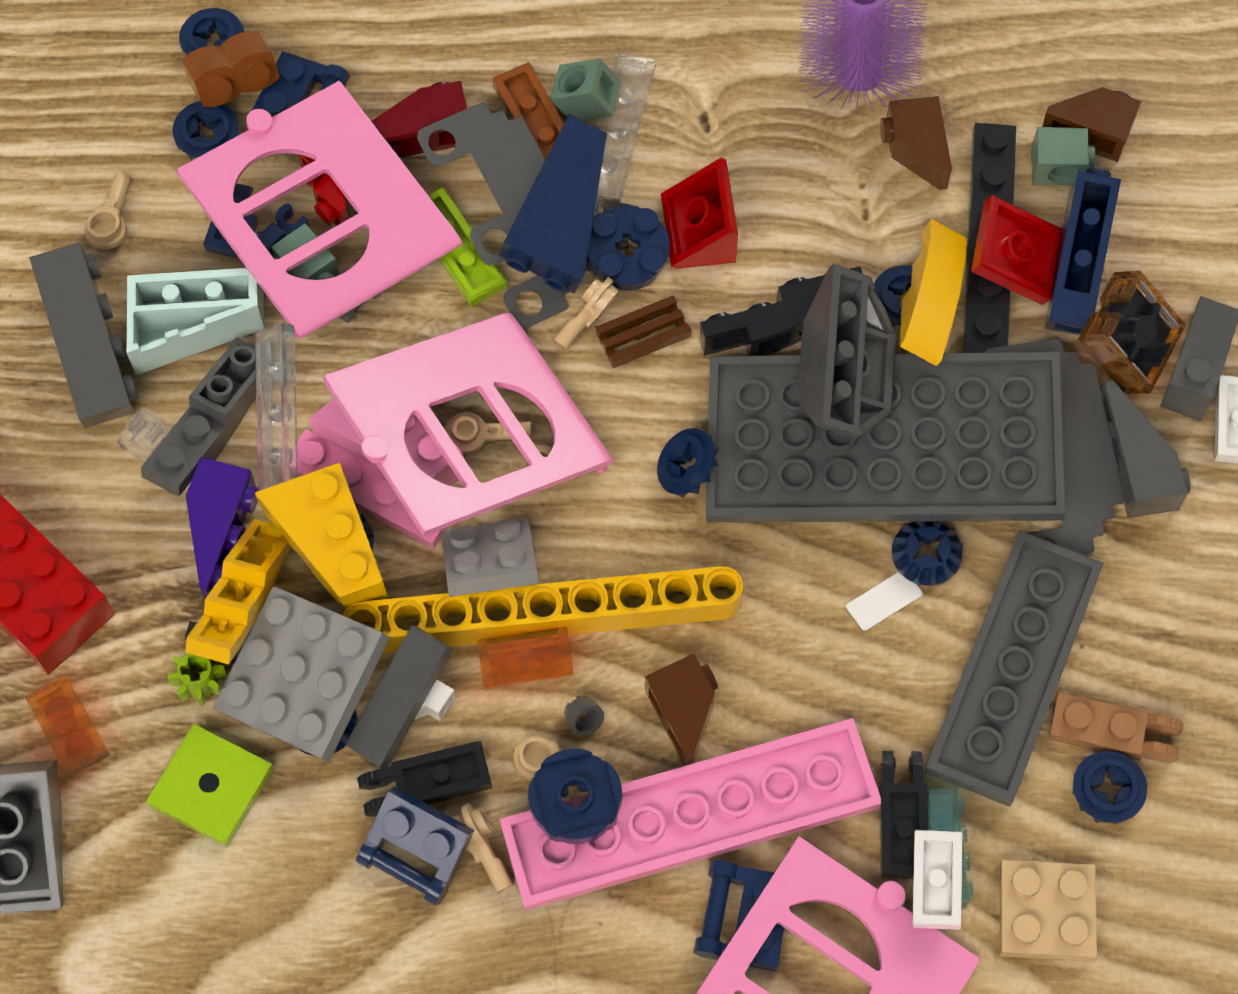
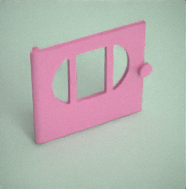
M340 81L273 117L266 110H252L247 115L246 120L248 131L176 169V174L288 323L290 335L298 337L300 340L462 246V241L456 231ZM281 153L299 154L315 160L242 202L235 203L233 201L234 189L238 179L254 162L264 157ZM323 173L329 174L358 214L280 259H274L244 218ZM361 229H368L369 241L363 256L345 273L322 280L303 279L287 273Z
M504 313L326 374L323 377L326 387L361 439L362 454L368 458L369 462L377 464L423 536L594 470L598 474H603L607 470L608 465L615 463L610 453L512 313ZM495 387L506 388L524 395L544 412L553 432V447L547 457H543ZM475 391L479 392L529 466L485 483L479 482L430 407ZM412 416H416L420 420L464 488L443 484L425 474L414 463L407 451L404 438L405 426Z
M798 836L696 994H735V992H740L741 994H770L745 976V971L776 924L783 926L869 985L870 991L868 994H960L980 958L937 929L912 928L913 913L902 906L905 901V891L900 884L894 881H887L877 889ZM805 902H826L851 912L866 926L874 939L879 955V971L873 969L790 912L789 908Z

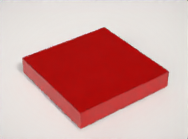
M991 195L983 204L971 272L1043 305L1051 299L1062 228Z

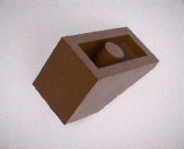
M1101 87L1050 105L1046 111L1042 127L1088 128V145L1095 146V154L1118 162L1135 122L1141 101L1131 98L1124 92L1112 91Z
M939 96L889 101L887 116L880 119V133L882 142H889L892 159L937 189H947L952 165Z
M695 654L689 655L645 676V692L684 766L695 762L714 707V690L718 689V684L712 670L707 664L701 666Z

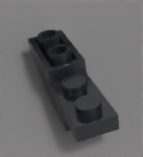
M861 266L850 268L863 274ZM825 275L810 279L798 277L787 281L782 286H778L777 301L774 304L761 302L751 306L746 311L734 314L726 312L717 313L710 316L706 321L700 322L699 342L704 356L741 346L746 347L748 356H766L801 341L803 321Z

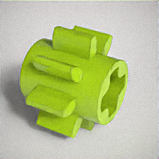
M189 653L182 658L173 657L177 666V673H171L167 677L171 686H180L177 692L180 701L184 702L191 696L197 699L200 705L203 706L205 698L213 693L216 695L220 694L221 689L218 685V679L227 676L224 666H214L217 661ZM203 670L200 673V680L192 681L195 679V672Z

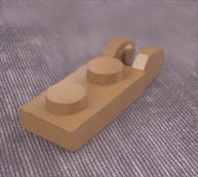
M1058 692L1055 698L1048 739L1100 752L1114 751L1135 760L1141 757L1172 763L1178 761L1179 749L1161 742H1144L1145 731L1167 736H1180L1183 730V723L1173 717L1169 718L1159 714L1148 715L1146 711Z

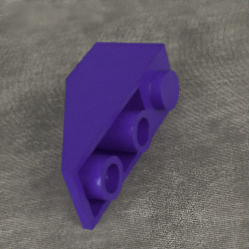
M200 457L186 493V502L199 586L205 599L222 576L224 559L244 534L245 528L242 527L247 512H254L258 503L255 492L260 490L256 487L251 470Z

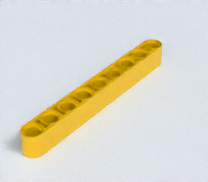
M718 566L526 585L449 597V593L362 601L350 605L343 613V616L359 623L370 622L374 624L375 627L373 629L390 637L383 653H392L398 651L408 633V630L398 628L399 623L406 618L418 619L420 621L418 627L450 647L725 620L733 617L741 607L743 581L736 570L730 567ZM718 587H725L730 589L734 595L727 599H718L713 596L711 591ZM678 591L685 593L689 599L684 603L676 604L670 602L666 597L670 593ZM629 596H638L642 598L644 604L637 608H629L622 603V600ZM586 600H593L599 604V608L590 613L579 610L577 606ZM543 604L555 609L550 616L539 617L532 612L534 608ZM496 609H504L510 613L508 618L499 622L488 618L489 613ZM458 613L465 617L464 621L456 626H448L443 623L444 618L449 614Z

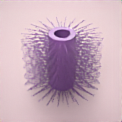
M826 0L833 1L835 4L804 2L819 4L817 6H803L822 10H801L818 12L806 14L808 16L817 15L818 17H802L818 19V21L801 23L807 24L812 22L819 25H800L813 26L809 27L811 29L805 30L818 31L812 33L802 32L817 34V36L801 38L807 39L812 37L818 40H799L813 41L809 42L812 44H807L803 48L818 50L808 51L802 49L817 55H799L809 57L799 59L817 60L815 62H805L804 64L813 63L820 65H805L804 67L815 68L807 70L823 71L800 74L818 75L808 78L824 76L818 80H809L818 82L826 80L821 83L838 79L836 82L818 86L822 87L832 84L818 96L843 86L841 91L830 101L834 100L841 92L843 93L846 88L850 90L847 98L851 92L853 94V91H858V109L859 91H863L864 100L866 93L870 105L871 102L867 94L868 90H872V93L876 94L881 103H884L875 92V87L891 96V93L885 87L904 93L886 86L880 81L888 84L893 83L901 87L900 85L914 87L899 84L892 80L916 79L904 78L897 74L906 76L910 74H903L904 72H913L902 68H922L913 65L923 64H911L913 62H909L917 61L916 59H906L908 57L921 58L905 54L923 53L914 50L924 49H912L915 47H910L919 44H907L911 42L919 43L921 42L920 38H912L907 35L925 34H914L912 32L920 29L910 30L905 28L923 27L906 24L921 25L922 23H914L908 20L926 19L909 18L922 14H905L923 13L924 11L908 10L920 8L902 7L928 4L907 3L912 1L888 2L891 0ZM896 4H909L901 7H894ZM895 9H901L900 11H897V12L891 11V10H895ZM825 16H831L834 19L825 18ZM906 39H916L919 41H909ZM889 59H893L898 62H891ZM828 66L835 67V68H831V69H825V67H828ZM831 71L829 74H821V72ZM888 74H893L899 77H890ZM826 76H828V77L837 76V77H834V78H828V79L825 78Z

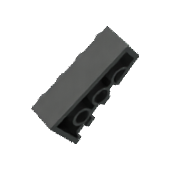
M79 242L29 257L81 424L84 428H88L134 414L132 400L139 397L131 373L124 375L119 360L126 358L119 334H111L108 319L114 318L106 293L100 294L95 279L101 278V274L94 253L86 255Z

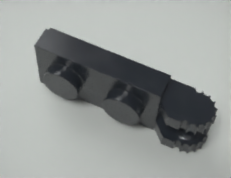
M481 741L391 762L392 766L372 772L369 771L357 778L359 789L372 790L388 786L395 781L398 789L426 804L492 789ZM385 796L366 802L363 805L365 816L376 817Z
M882 751V783L879 786L881 797L879 808L881 878L913 879L915 830L928 831L927 783L923 782L922 751H911L908 759L910 783L894 782V772L896 769L894 752Z

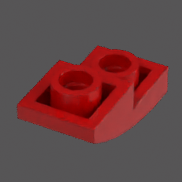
M298 154L301 168L315 161L312 158ZM323 173L307 182L313 188L316 201L314 209L326 224L331 225L334 223L338 226L349 219L344 194L329 174Z

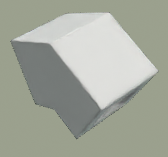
M436 680L415 720L430 715L441 722L456 699L454 689Z

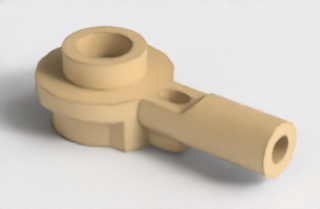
M124 174L114 175L104 206L96 207L95 212L87 219L84 233L88 243L94 248L104 250L117 247L124 241L127 235V226L120 215L130 183L129 177Z
M608 277L603 283L599 279H595L581 298L587 304L576 318L567 321L553 339L554 343L561 349L566 351L585 326L589 328L595 320H598L620 291L612 285L614 281Z
M458 413L451 417L445 425V431L464 455L473 454L479 449H485L487 442L512 440L501 423L485 424L482 418L474 413ZM531 421L519 422L529 438L532 439Z
M527 737L515 748L513 757L515 769L520 776L531 781L535 773L541 768L542 762L550 755L562 751V749H559L556 742H551L545 737ZM587 750L605 762V750Z
M468 803L461 806V812L454 815L453 818L475 830L467 850L473 854L477 863L482 862L497 893L511 887L513 883L501 859L495 856L489 844L487 835L492 833L493 829L485 812L481 807L474 810Z

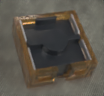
M1141 271L1114 272L1100 297L1101 310L1091 314L1078 341L1125 394L1151 393L1186 324Z

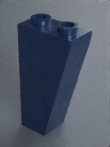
M569 114L499 253V256L504 258L507 265L523 273L530 271L544 278L543 281L546 285L560 292L569 290L575 294L585 273L607 137L606 132Z
M1097 168L1086 169V172L1078 171L1071 186L1066 205L1045 329L1087 337L1092 329L1121 179L1112 178V174L1109 171Z

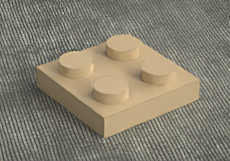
M1001 860L999 864V956L1094 962L1097 958L1096 865Z

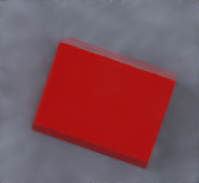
M720 157L661 193L665 228L670 240V262L673 268L682 269L736 263L738 229L727 160Z

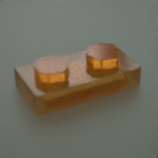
M567 627L477 640L484 688L574 675Z
M66 675L25 697L69 778L110 755Z

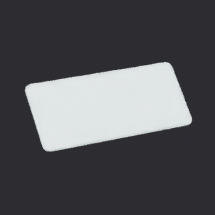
M898 572L846 604V608L861 629L866 631L921 597L923 592L917 584L907 580Z

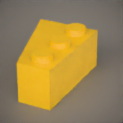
M340 463L255 492L262 512L273 522L286 538L289 545L304 560L315 577L344 612L350 605L357 602L389 599Z

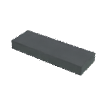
M412 625L345 745L378 767H388L454 648L422 628Z

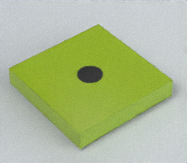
M193 723L147 798L146 804L152 809L228 847L273 772L274 767L272 763Z

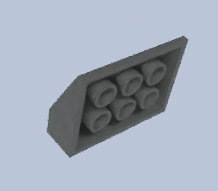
M57 759L0 764V914L61 909L63 906L62 804Z

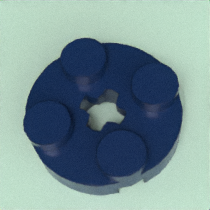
M628 205L610 208L593 219L586 261L588 267L596 277L598 274L603 280H606L608 277L614 281L612 285L616 289L637 290L644 288L655 280L667 263L670 252V240L667 230L659 221L658 215L649 208L641 209ZM624 239H629L632 243H636L638 248L634 249L633 256H625L624 250H617L615 245L621 244Z
M565 749L547 757L542 762L541 768L535 773L528 789L529 807L537 826L552 841L568 844L591 842L603 836L606 831L615 826L622 805L621 782L613 766L606 760L604 762L601 758L592 755V752L584 749ZM577 785L579 792H588L589 797L582 800V806L573 807L571 803H564L562 797L568 795V787Z

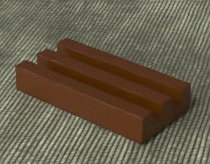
M670 296L596 326V335L612 367L615 368L691 337V328L688 323H685L684 315L681 309H678L675 297ZM675 324L676 326L672 330L618 352L614 349L633 340H640L650 336L651 333Z

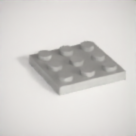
M273 586L213 709L330 762L390 637L378 630Z

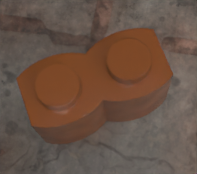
M257 31L236 34L227 39L221 46L199 48L182 60L189 83L203 107H216L226 104L235 99L241 92L262 90L272 85L280 77L273 54Z

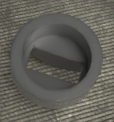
M577 696L570 704L567 703L564 710L566 723L578 736H587L594 733L604 720L603 710L595 700L588 696ZM586 711L588 715L580 719L579 716Z

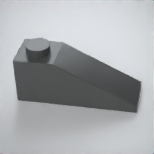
M1200 296L1160 407L1202 421L1212 401L1238 323V309Z
M1113 380L1105 381L1101 389V395L1125 496L1124 506L1127 518L1178 511L1191 490L1188 470L1185 467L1181 468L1177 452Z

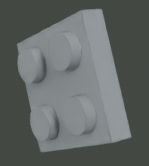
M506 519L495 524L474 527L460 526L453 530L441 531L449 597L539 584L528 519Z

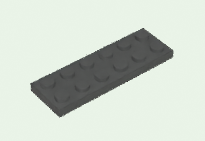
M1019 531L924 773L1011 807L1103 567V562Z

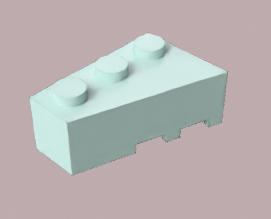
M247 268L127 275V355L136 376L233 341L236 337L241 338L264 329V291Z

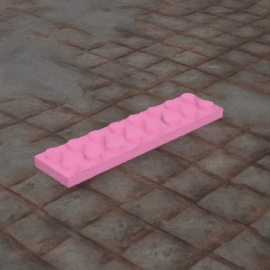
M851 718L621 784L622 805L615 826L606 831L603 836L591 842L568 844L552 841L537 826L530 810L499 820L524 910L528 911L877 810L880 808L882 800L854 719ZM589 794L564 800V803H571L573 807L582 806V800L588 798Z

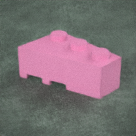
M335 399L331 400L309 418L314 434L369 462L368 458L361 452V439ZM412 416L407 422L404 432L405 444L410 457L431 478L449 486L453 485L459 479L416 416ZM457 447V449L463 456V452Z

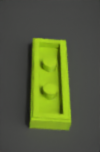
M442 187L428 194L462 241V246L439 258V261L470 307L472 308L507 289V280L496 265H487L482 261L470 238L471 227L445 189Z

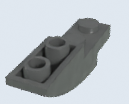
M236 337L190 394V407L142 465V478L180 496L190 484L200 457L216 461L263 384L274 361L273 355Z

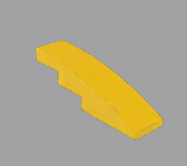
M931 218L922 230L921 254L912 264L911 288L902 299L900 347L938 366L943 358L960 296L966 260L967 238Z
M254 519L224 559L222 576L205 598L204 614L187 636L185 653L230 664L257 619L291 548L286 538L273 523Z

